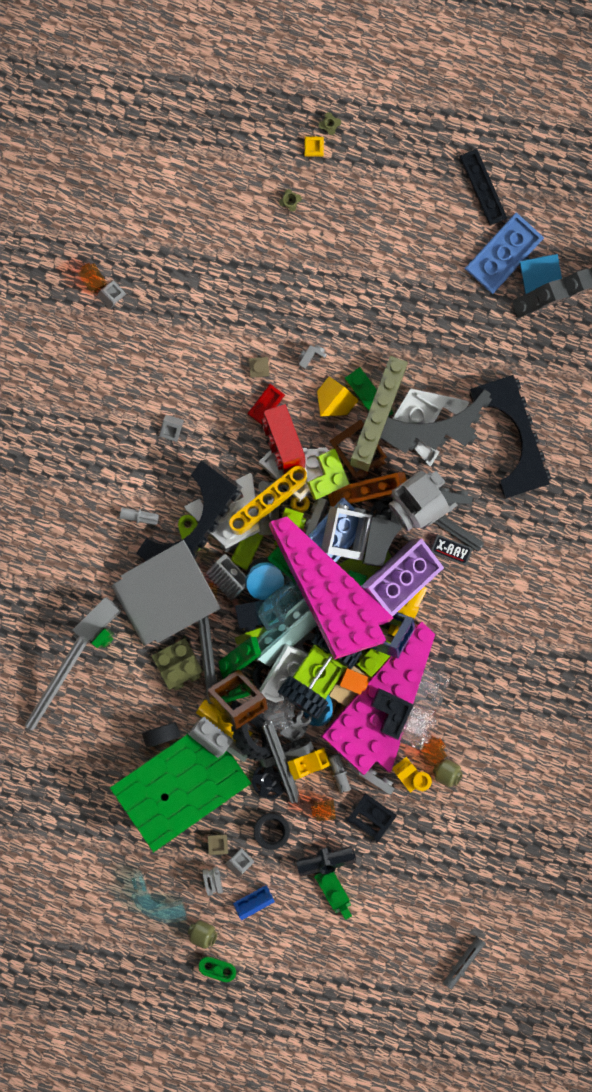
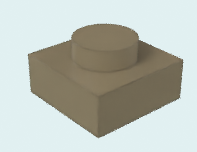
M268 357L249 359L251 378L270 377Z
M227 834L208 835L209 855L228 854Z

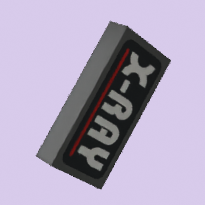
M438 534L431 549L433 554L464 566L467 565L473 550L471 547Z

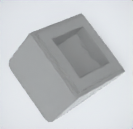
M113 280L100 290L97 297L108 309H111L126 293Z
M165 415L159 437L178 442L184 420Z
M241 848L225 865L239 877L254 863V860Z

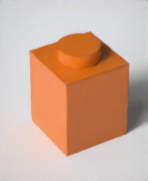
M346 668L336 684L361 695L362 691L364 692L367 688L368 677Z

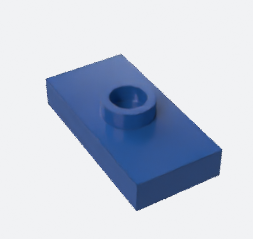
M265 885L234 902L233 905L239 918L243 920L275 901L269 888Z

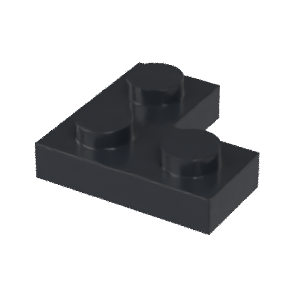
M378 688L370 706L387 714L379 732L399 740L414 704Z

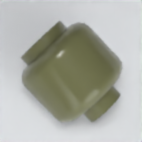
M448 759L443 760L441 763L437 762L433 769L435 780L449 788L454 785L457 786L463 775L460 765Z
M202 920L191 924L188 929L190 942L203 949L209 946L212 947L217 939L218 933L216 928Z

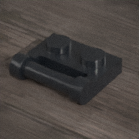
M365 793L346 822L350 825L352 823L372 837L374 842L378 843L397 815ZM359 813H361L363 816H365L373 823L381 827L378 832L375 831L370 826H368L360 819H358L356 816Z

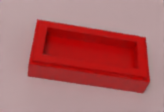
M269 384L247 415L263 425L264 411L277 407L285 397V394L272 384Z

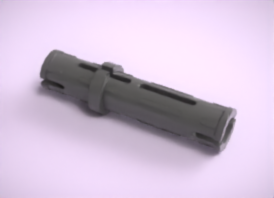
M476 936L457 964L451 967V972L442 983L452 990L459 979L465 976L464 972L486 943ZM474 948H476L475 951H474V952L472 953V955L470 956V958L467 960V962H465L466 958L469 956V954L472 952V950H473ZM463 964L464 966L461 968V970L458 972L455 978H453L457 970Z

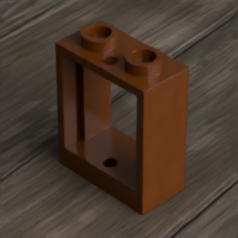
M361 419L329 441L353 478L357 479L359 477L360 480L370 473L362 469L356 472L338 445L363 429L364 423ZM379 445L376 449L379 457L371 462L369 470L373 467L378 469L385 464L384 460L387 456Z
M239 669L207 690L210 702L236 729L268 709L266 697ZM242 685L253 698L232 710L221 697Z

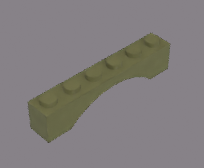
M393 356L389 357L350 462L351 466L368 472L388 415L408 365L407 361Z

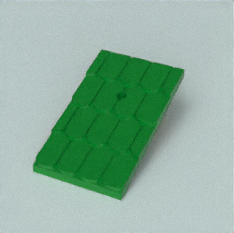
M187 734L111 786L110 789L154 853L249 786L251 782L231 753L225 751L223 755L217 758ZM162 794H168V799H162Z

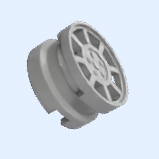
M218 866L213 867L212 870L203 869L207 895L211 896L216 892L218 894L223 893Z

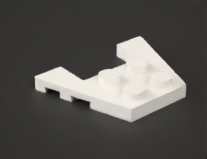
M411 388L393 419L406 423H432L436 420L443 407L454 414H458L466 409L469 402ZM416 438L417 444L414 449L431 466L440 451L434 450Z
M251 473L236 480L242 486L241 492L244 497L230 504L229 513L224 518L221 517L216 531L210 533L225 548L260 532L259 522L242 535H235L231 531L229 524L230 518L256 497L254 480ZM200 499L184 506L186 511L198 522L203 511V504ZM251 509L248 514L252 517L256 516L258 510ZM236 521L233 527L237 529L242 528L244 523Z

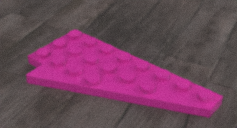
M288 517L271 521L269 523L270 530L334 660L383 644L386 638L379 625L390 622L393 619L392 615Z
M422 621L415 626V630L399 658L390 656L370 678L366 690L362 691L361 695L357 694L321 735L331 747L362 775H365L375 762L388 773L392 771L406 724L399 740L379 732L387 714L370 705L378 688L413 704L435 637V633Z

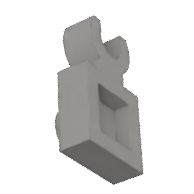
M302 710L298 712L296 720L291 717L280 731L281 735L292 742L299 740L307 730L306 726L310 724L312 716L303 719L304 711Z

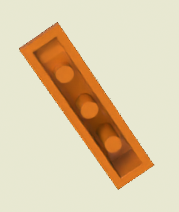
M405 472L381 476L342 487L328 494L330 506L334 507L342 498L353 504L389 496L392 494V490L407 481Z

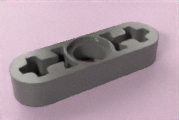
M302 738L281 745L287 761L307 755L314 749L310 738ZM272 754L259 760L262 767L276 765Z

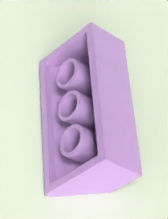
M422 538L411 539L361 587L393 616L444 567Z

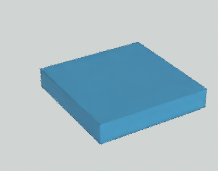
M558 254L519 261L525 294L548 282L562 279Z

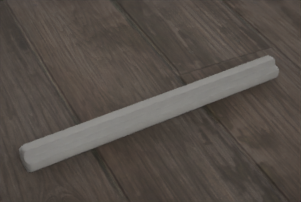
M83 636L77 638L25 723V727L29 730H34L88 643V640Z

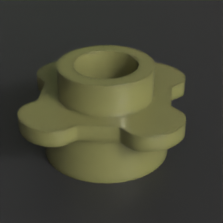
M327 112L323 121L319 122V128L324 129L329 135H334L337 127L341 125V120L333 117L330 112Z
M287 189L284 192L283 198L279 200V204L294 212L302 197L299 194L296 195L291 189Z

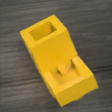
M324 747L287 762L289 772L294 780L330 766Z
M405 757L392 770L411 793L415 790L412 778L418 771L410 760Z

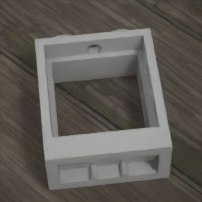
M346 505L330 506L321 549L327 554L363 561L372 515L366 514L365 509L355 508L354 511L348 510L349 506ZM339 513L359 517L352 550L332 546Z
M105 597L73 629L75 632L73 636L76 639L79 636H83L90 643L121 610L108 597Z

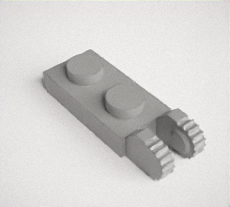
M348 762L349 767L389 795L392 794L395 787L392 786L393 782L386 777H383V779L376 776L377 771L372 768L365 775H362Z

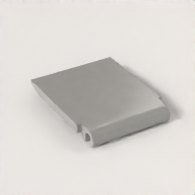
M184 540L122 574V579L111 585L143 646L155 640L159 643L221 609Z

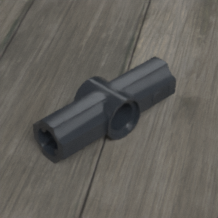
M353 846L337 850L325 848L319 850L317 855L297 859L296 865L300 877L317 872L330 874L337 867L356 863V855Z

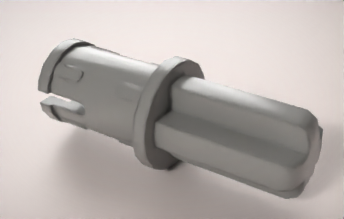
M122 507L120 519L136 521V524L141 522L157 525L159 515L144 512L141 509L134 510Z
M331 755L329 761L333 771L332 777H335L339 793L351 790L346 776L347 770H344L340 755Z

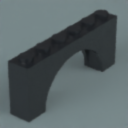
M514 375L469 389L472 402L478 398L484 389L491 393L489 397L492 400L487 407L497 409L507 415L515 424L520 435L521 455L519 462L509 476L499 481L504 499L549 485L551 475L549 470L544 467L545 457L543 451L538 449L539 439L537 433L532 431L533 421L531 415L526 413L525 407H527L525 397L520 395L519 389H521L519 379H515Z
M201 460L190 475L199 485L203 496V511L196 528L186 538L175 543H164L153 537L146 538L136 554L147 561L184 540L192 556L196 559V553L199 548L202 549L207 544L209 534L214 533L218 528V521L229 513L230 504L236 502L240 497L242 486L209 461Z

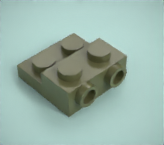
M186 638L152 655L169 690L173 688L176 691L185 686L183 682L189 679L193 682L202 677L200 673L203 672V669Z

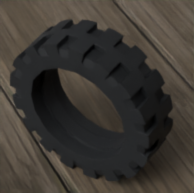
M261 713L249 721L259 730L262 738V747L258 746L250 737L248 722L238 729L234 726L231 727V731L234 734L232 735L233 740L236 741L237 748L241 749L243 755H247V758L254 759V761L262 760L272 754L262 728L265 721H272L268 719L269 716L266 713Z

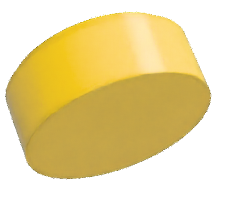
M418 772L412 778V784L418 791H426L431 786V777L426 772Z

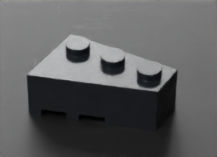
M275 599L235 606L239 629L244 628V632L256 630V625L279 620Z

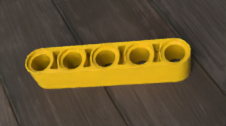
M301 466L293 467L234 514L229 521L231 531L235 535L244 534L304 486L307 482L306 470ZM296 473L303 474L301 480H295L293 476ZM281 485H287L289 487V489L286 492H280L278 490L279 486ZM266 497H272L274 499V501L271 504H265L263 502V500ZM251 509H257L259 511V513L253 517L248 514V512ZM236 521L244 523L242 528L239 529L233 527V524Z

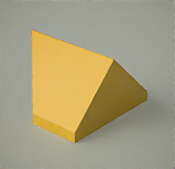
M328 377L317 391L320 416L347 415L359 401L348 389L331 377Z

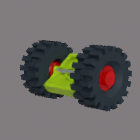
M320 630L311 641L314 646L293 677L288 676L278 690V693L286 700L316 719L320 717L328 705V701L325 699L345 669H352L362 654L359 651L334 660Z

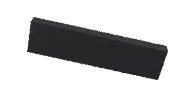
M476 148L460 155L459 158L489 226L507 219V215L478 149Z

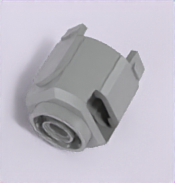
M420 471L392 490L391 498L393 501L389 503V508L406 531L412 528H426L458 506L456 502L448 505L439 490L445 481L437 471L429 472L428 474Z

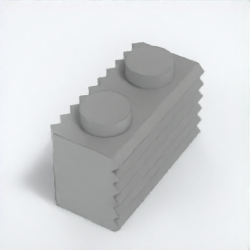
M226 554L217 560L206 572L211 581L219 586V589H222L224 595L230 598V600L235 599L246 588V575Z
M206 717L198 720L188 733L189 736L217 758L223 755L233 742V738L230 739V736L224 734V731L218 729V726L215 727V724L209 722V719H206Z

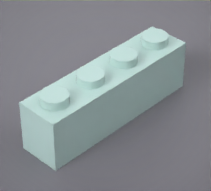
M304 598L257 639L261 655L257 657L259 661L270 667L276 662L285 644L293 647L317 626Z

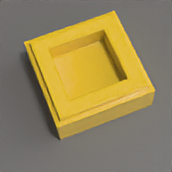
M305 137V157H324V137Z

